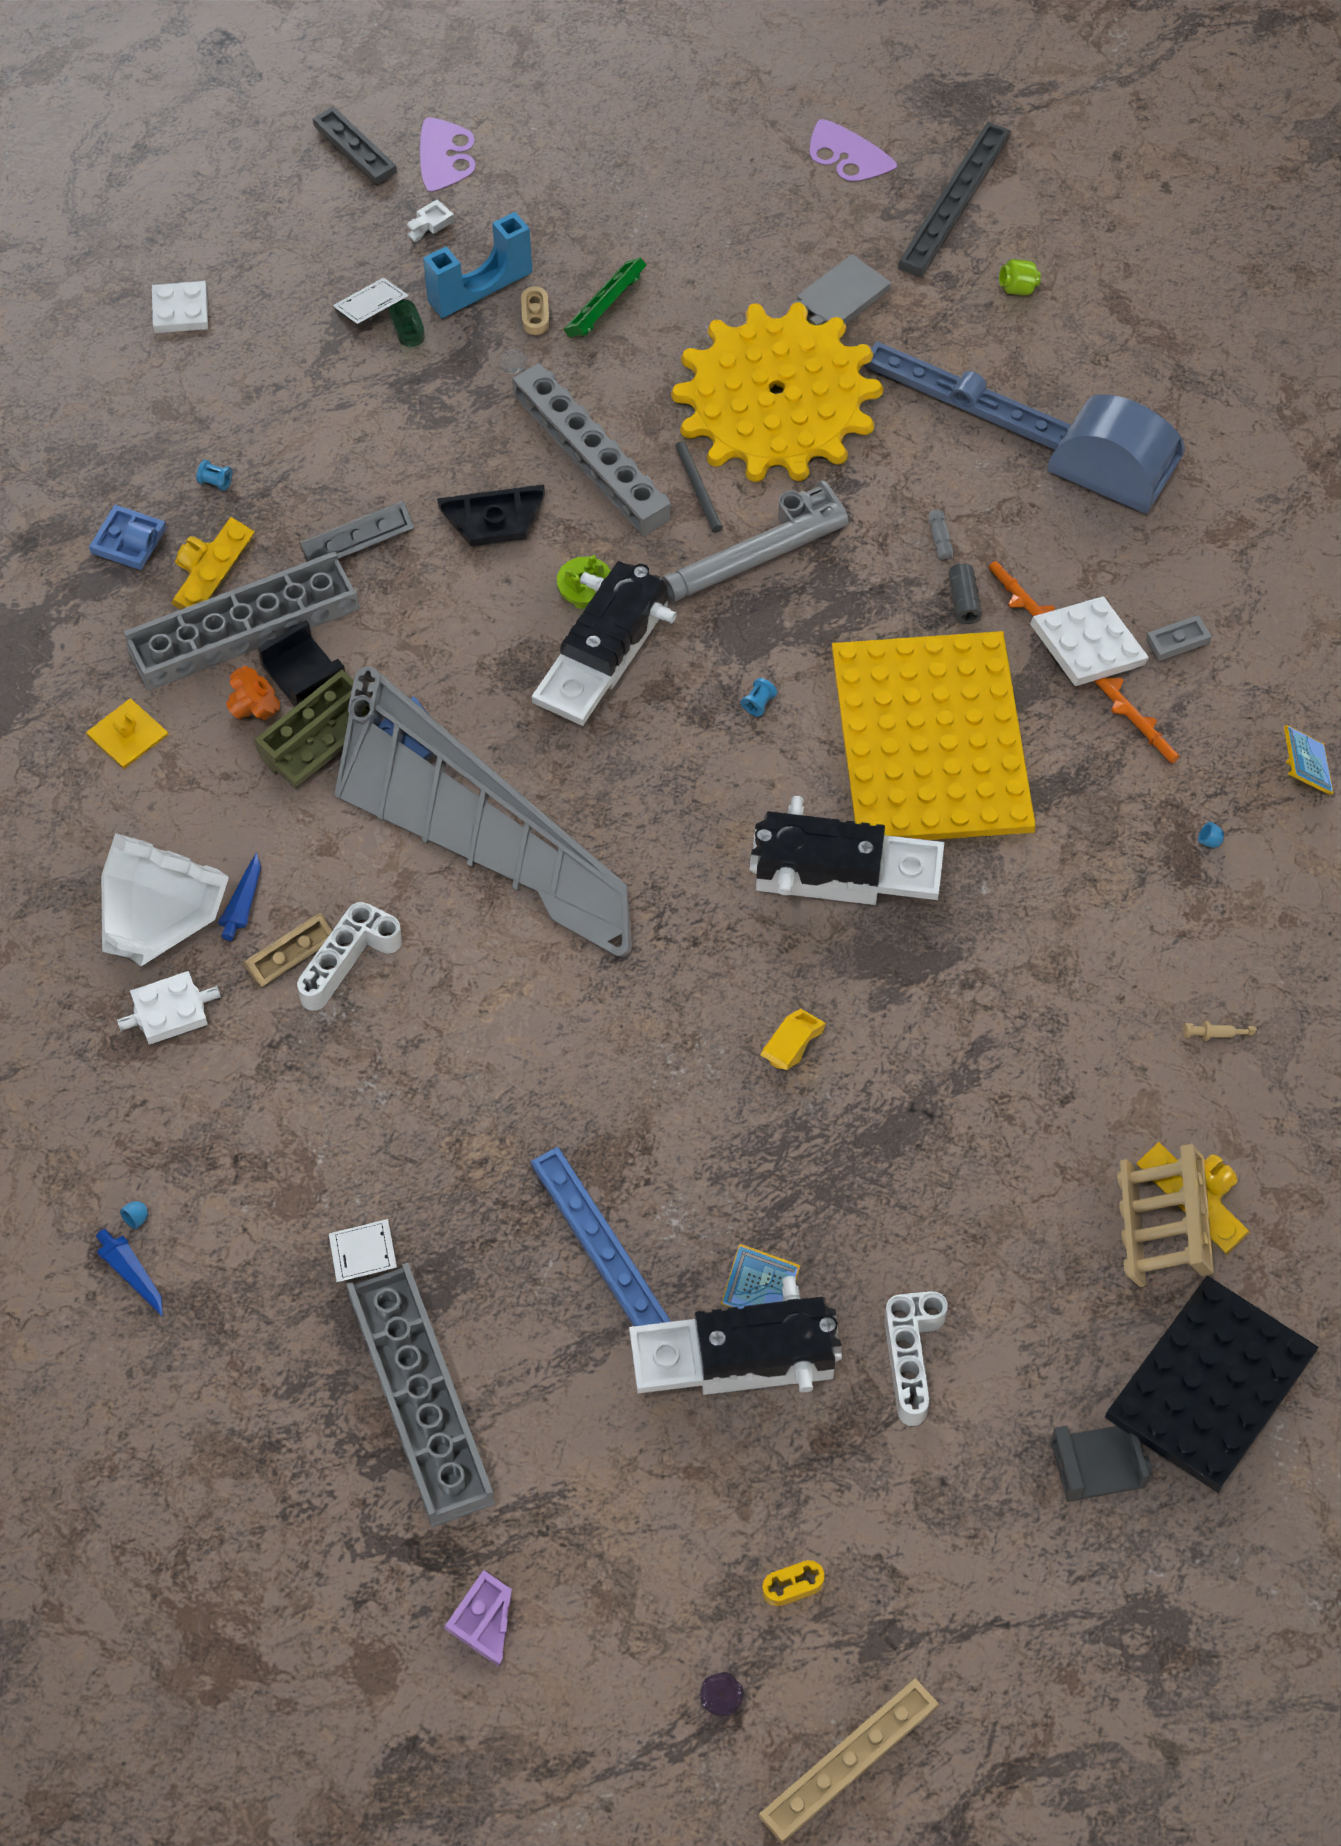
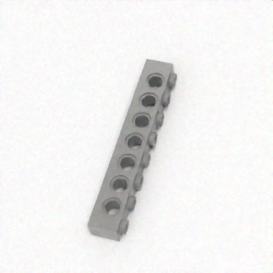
M538 363L512 378L514 397L643 537L670 521L671 502L664 493L661 494L654 487L649 476H644L638 470L632 458H627L623 454L619 444L615 440H610L605 434L603 427L589 417L584 406L578 405L573 400L567 388H562L558 384L551 371H546Z

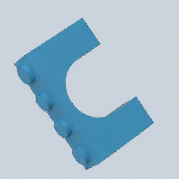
M516 212L492 223L494 239L492 252L479 268L470 273H461V263L447 246L423 257L427 301L441 318L532 273L530 228Z

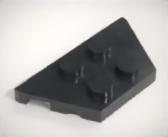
M543 484L437 498L438 509L470 546L527 539L545 496V487Z

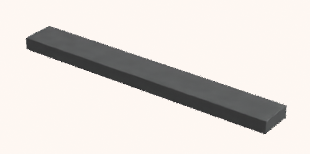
M990 122L985 124L898 262V269L921 278L923 277L1010 138L1011 130Z

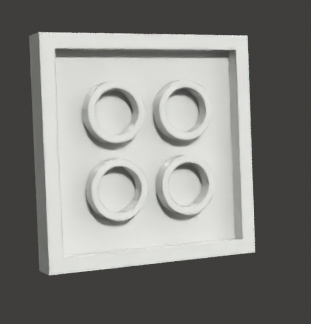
M1104 596L1033 616L1030 623L1074 686L1145 666L1149 659L1148 655Z

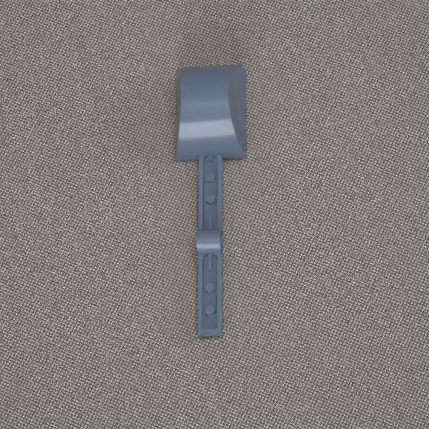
M876 341L871 349L873 351V359L863 366L1054 449L1055 451L1049 460L1047 471L1143 513L1149 512L1185 453L1183 439L1169 422L1149 408L1123 397L1107 394L1090 397L1070 425L987 389L985 380L976 372L965 371L959 377Z

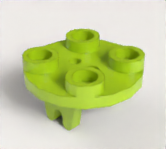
M595 555L571 559L560 568L557 574V589L561 596L568 602L573 603L576 608L585 609L596 592L594 589L580 583V577L584 572H587L588 574L605 579L611 570L600 559H596Z

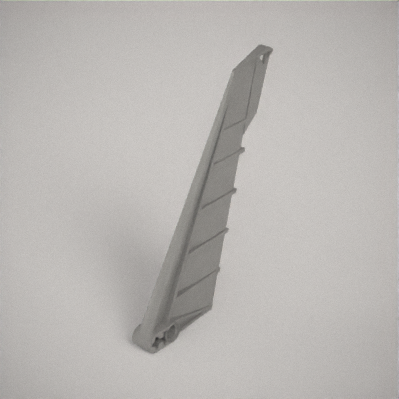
M370 666L359 669L354 677L348 706L349 718L334 796L376 815L382 821L385 819L421 836L422 841L427 844L429 841H432L468 858L467 864L471 867L476 862L513 879L512 888L518 891L520 883L538 891L552 920L618 957H627L632 950L627 885L391 683L385 675ZM370 705L369 713L362 717L361 712L363 708ZM383 715L394 723L392 736L376 726L381 722ZM404 732L437 755L436 766L402 744ZM446 764H449L481 789L480 796L444 773ZM489 795L525 822L524 827L489 804ZM532 828L559 847L558 851L531 833ZM622 935L621 947H616L609 943V941Z

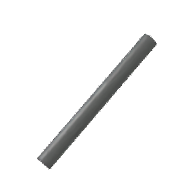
M680 441L675 445L712 531L715 533L719 532L723 526L686 443Z

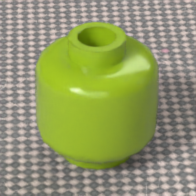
M1011 259L1001 267L999 272L1000 286L1003 287L1006 293L1011 295H1030L1035 287L1039 286L1041 281L1040 271H1037L1035 263L1030 260Z

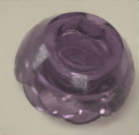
M721 1672L705 1678L700 1691V1700L708 1712L716 1716H726L734 1713L741 1705L743 1687L730 1673ZM720 1692L725 1694L723 1698L718 1696Z

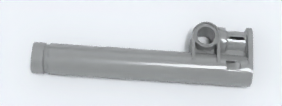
M824 480L818 482L816 488L807 492H784L779 497L778 520L781 525L675 571V573L672 572L663 576L662 580L667 585L668 598L674 603L685 596L697 593L848 526L849 521L844 506Z

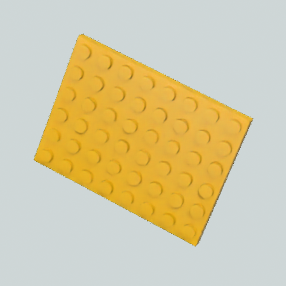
M1003 631L832 643V659L855 824H861V822L870 823L871 826L881 824L885 825L884 835L921 840L1035 833L1036 825Z

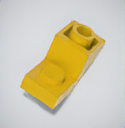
M799 1009L784 1019L760 1055L769 1060L772 1066L788 1070L800 1063L808 1041L821 1035L826 1023L805 1010Z

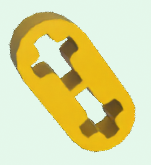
M807 1560L774 1571L767 1575L763 1581V1598L770 1605L783 1606L814 1595L823 1587L824 1570L816 1561ZM809 1570L811 1575L817 1574L812 1585L807 1580L796 1583V1581L803 1578L804 1571ZM773 1582H777L779 1586L791 1584L783 1589L782 1596H778L776 1592H769L772 1589Z

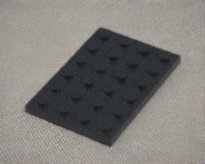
M1207 1275L1110 1406L1104 1418L1128 1434L1132 1433L1139 1438L1140 1442L1219 1493L1312 1360L1319 1347Z

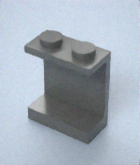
M1068 1426L1056 1427L1053 1430L1050 1441L1067 1502L1145 1488L1149 1476L1152 1475V1466L1149 1457L1143 1455L1141 1448L1143 1443L1132 1433L1128 1434L1118 1426L1069 1434Z

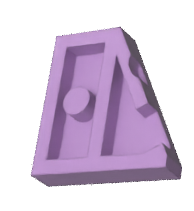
M483 1570L444 1629L496 1666H499L503 1657L504 1638L512 1589Z

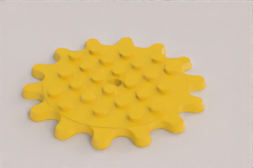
M800 302L793 303L788 309L787 314L781 318L767 316L760 304L753 303L745 312L746 323L742 326L731 327L718 319L713 320L709 324L707 332L713 340V345L709 349L687 348L681 355V363L686 368L691 369L695 377L691 381L676 384L671 390V398L676 403L689 404L694 408L695 413L681 424L680 433L688 439L706 436L712 440L713 445L707 453L706 459L713 467L722 466L731 458H740L746 463L745 475L749 481H762L768 469L775 465L785 467L790 478L794 481H803L809 475L808 464L812 458L822 456L833 464H842L848 458V451L842 444V438L848 433L868 435L874 430V421L870 416L860 411V405L866 400L881 397L883 386L878 380L864 378L859 374L860 368L873 359V351L866 344L852 347L843 345L840 339L846 331V324L839 317H833L822 325H813L807 321L808 310ZM776 384V386L782 387L784 391L774 394L770 392V389Z

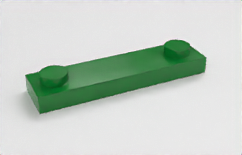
M641 257L626 261L563 328L569 338L577 335L585 336L590 333L594 328L593 323L628 285H632L640 279V272L647 266Z

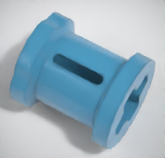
M204 459L198 467L196 480L199 484L208 483L217 486L221 491H225L231 483L233 471L231 467L226 466L222 468Z
M757 678L753 682V689L747 696L741 699L740 704L747 713L759 717L765 712L764 707L768 701L774 699L777 695V689L770 681L764 678Z

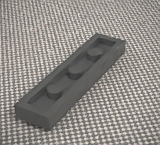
M334 106L313 118L314 127L376 185L397 173L396 164Z
M400 501L303 540L299 544L306 562L334 551L339 559L414 528L405 502Z

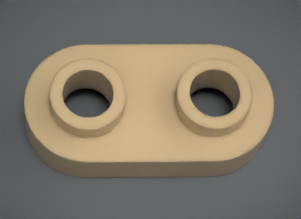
M529 287L521 294L522 325L527 333L540 335L549 328L548 294L541 287Z

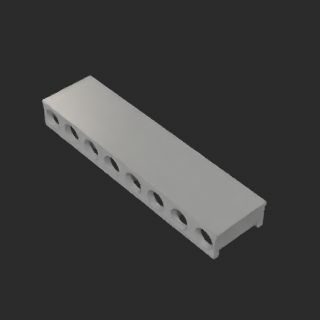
M334 551L124 631L128 645L126 646L147 691L254 651L266 641L280 636L290 627L299 625L306 620L311 629L360 610L361 607L358 603L357 592L350 584Z
M402 1264L401 1269L353 1285V1282L346 1284L353 1309L431 1527L433 1528L495 1505L490 1482L409 1264Z

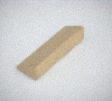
M318 913L243 961L242 964L258 985L263 987L317 952L331 934L332 929L323 915Z

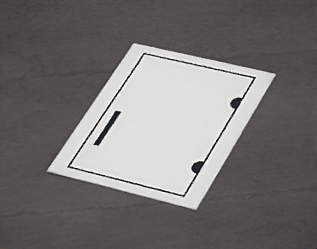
M382 278L332 306L358 324L409 295L387 279Z
M388 1219L329 1233L336 1282L397 1268Z

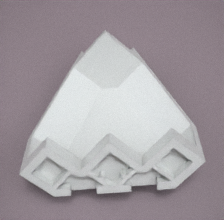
M115 833L101 875L102 952L130 958L141 967L215 920L229 877L211 866L197 865L191 862L190 858L171 851L159 850L153 847V844L143 840Z

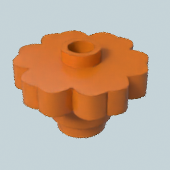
M244 665L230 674L229 683L235 691L229 695L226 706L234 717L243 719L254 714L257 718L267 720L280 711V701L274 696L275 690L253 668Z

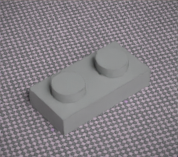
M1197 615L1148 632L1146 641L1158 661L1210 644L1212 636L1200 616Z

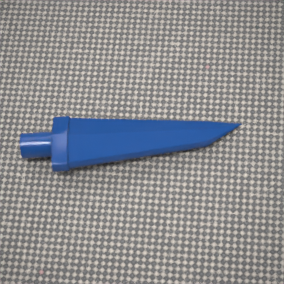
M257 852L218 921V924L224 927L221 937L227 941L233 940L237 929L246 928L261 871Z
M107 1229L100 1230L96 1234V1238L103 1247L97 1251V1254L163 1317L162 1297L132 1251L126 1238L121 1236L114 1239Z

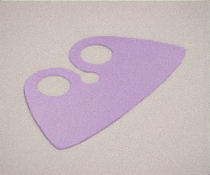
M427 117L422 125L420 165L426 189L428 191H435L464 179L475 170V160L467 154L448 156L446 154L448 150L456 152L468 150L474 144L475 139L469 130L451 122ZM463 134L468 137L469 141L464 146H456L452 142L453 137ZM458 159H465L469 162L470 166L464 171H458L453 167V163Z
M824 119L818 120L815 125L810 142L811 158L817 163L827 165L836 162L840 158L841 153H847L849 157L843 159L837 165V172L843 179L848 181L864 180L887 173L897 167L896 162L889 155L856 133ZM821 148H829L833 151V157L828 160H822L817 156V151ZM846 164H855L859 167V172L856 175L849 176L843 172V167Z

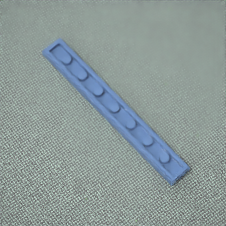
M559 1147L532 1160L531 1167L632 1325L641 1326L671 1322Z

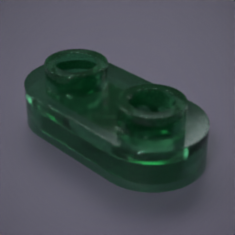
M402 299L391 305L389 308L390 320L399 342L406 347L420 345L425 339V332L415 304L409 300Z

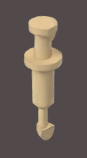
M1203 1021L1202 1026H1194L1192 1023H1184L1183 1025L1184 1038H1190L1191 1035L1202 1036V1040L1206 1042L1210 1040V1037L1233 1038L1235 1035L1253 1036L1257 1031V1028L1253 1026H1248L1247 1029H1236L1232 1025H1211L1209 1021Z

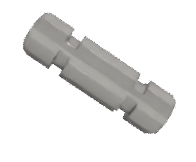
M941 509L932 510L929 512L928 519L932 527L931 531L935 547L937 548V556L940 560L951 559L953 548L949 542L951 540L947 524L944 521V512Z

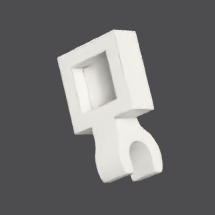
M435 200L417 211V219L407 223V227L412 230L407 236L413 242H417L425 235L427 230L434 234L453 223L454 214L440 201Z

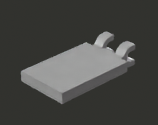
M851 254L797 295V300L793 303L800 302L807 308L808 314L813 315L810 319V323L813 325H822L833 317H839L847 324L890 291L891 282Z

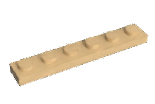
M915 1678L761 1811L759 1818L779 1842L783 1844L938 1708L939 1703Z

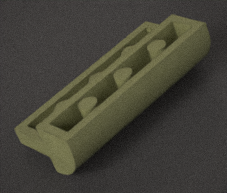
M340 670L254 739L256 749L269 769L275 775L279 773L294 788H297L343 750L349 718L348 706L354 682L343 670ZM370 705L363 708L361 712L362 717L369 713Z

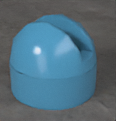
M1208 822L1202 827L1198 836V842L1210 848L1219 847L1224 841V832L1218 825Z
M131 1201L120 1209L122 1219L133 1229L139 1228L148 1217L147 1207L140 1201Z

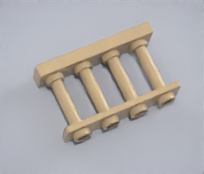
M1193 1144L1180 1146L1181 1158L1176 1163L1137 1171L1128 1159L1120 1160L1121 1171H1118L1117 1179L1122 1189L1123 1200L1120 1201L1119 1207L1125 1222V1229L1122 1230L1121 1235L1127 1250L1124 1270L1126 1276L1139 1287L1146 1286L1145 1272L1187 1263L1201 1276L1214 1274L1204 1156ZM1176 1175L1183 1177L1184 1187L1180 1188L1179 1192L1140 1200L1139 1183ZM1180 1204L1185 1206L1186 1217H1183L1182 1221L1142 1229L1141 1212ZM1180 1234L1188 1236V1247H1185V1251L1144 1259L1143 1242Z

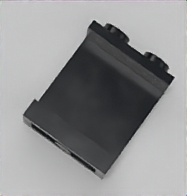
M307 620L299 625L290 627L285 633L266 641L258 648L261 666L294 706H297L340 670L345 672V667L340 660L336 659L332 662L314 641Z

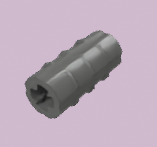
M967 563L956 564L948 572L956 620L961 624H973L979 621L982 615L974 569L972 565Z

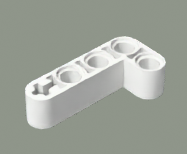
M357 902L352 904L298 979L297 988L302 1006L311 1011L323 1008L367 945L386 954L396 952L402 945V935L398 919L368 903ZM359 920H367L364 923H357ZM385 933H393L390 936H383ZM343 943H351L348 946H340ZM327 966H335L330 970L324 969Z
M938 1292L899 1294L891 1297L886 1304L884 1323L899 1419L908 1426L920 1425L924 1422L928 1412L929 1394L919 1332L938 1330L945 1323L948 1303L946 1298ZM932 1307L937 1309L940 1313L937 1315H930L925 1312V1309ZM899 1310L905 1312L908 1316L897 1318L892 1313ZM899 1341H907L912 1345V1347L908 1349H903L899 1347L896 1343ZM911 1371L917 1377L909 1380L905 1379L901 1373ZM912 1394H914V1405L918 1408L916 1410L912 1409L911 1404H909V1398Z

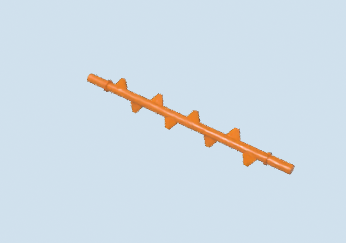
M997 561L989 565L988 569L1005 586V590L1013 594L1008 604L1010 608L1025 607L1032 616L1055 610L1053 605L1039 606L1018 584V580L1012 578ZM1105 677L1094 681L1114 702L1111 709L1112 713L1125 714L1149 740V744L1154 745L1171 764L1179 759L1180 755L1164 740L1161 732H1157L1154 729L1157 720L1154 717H1143L1119 692L1124 682L1121 677Z

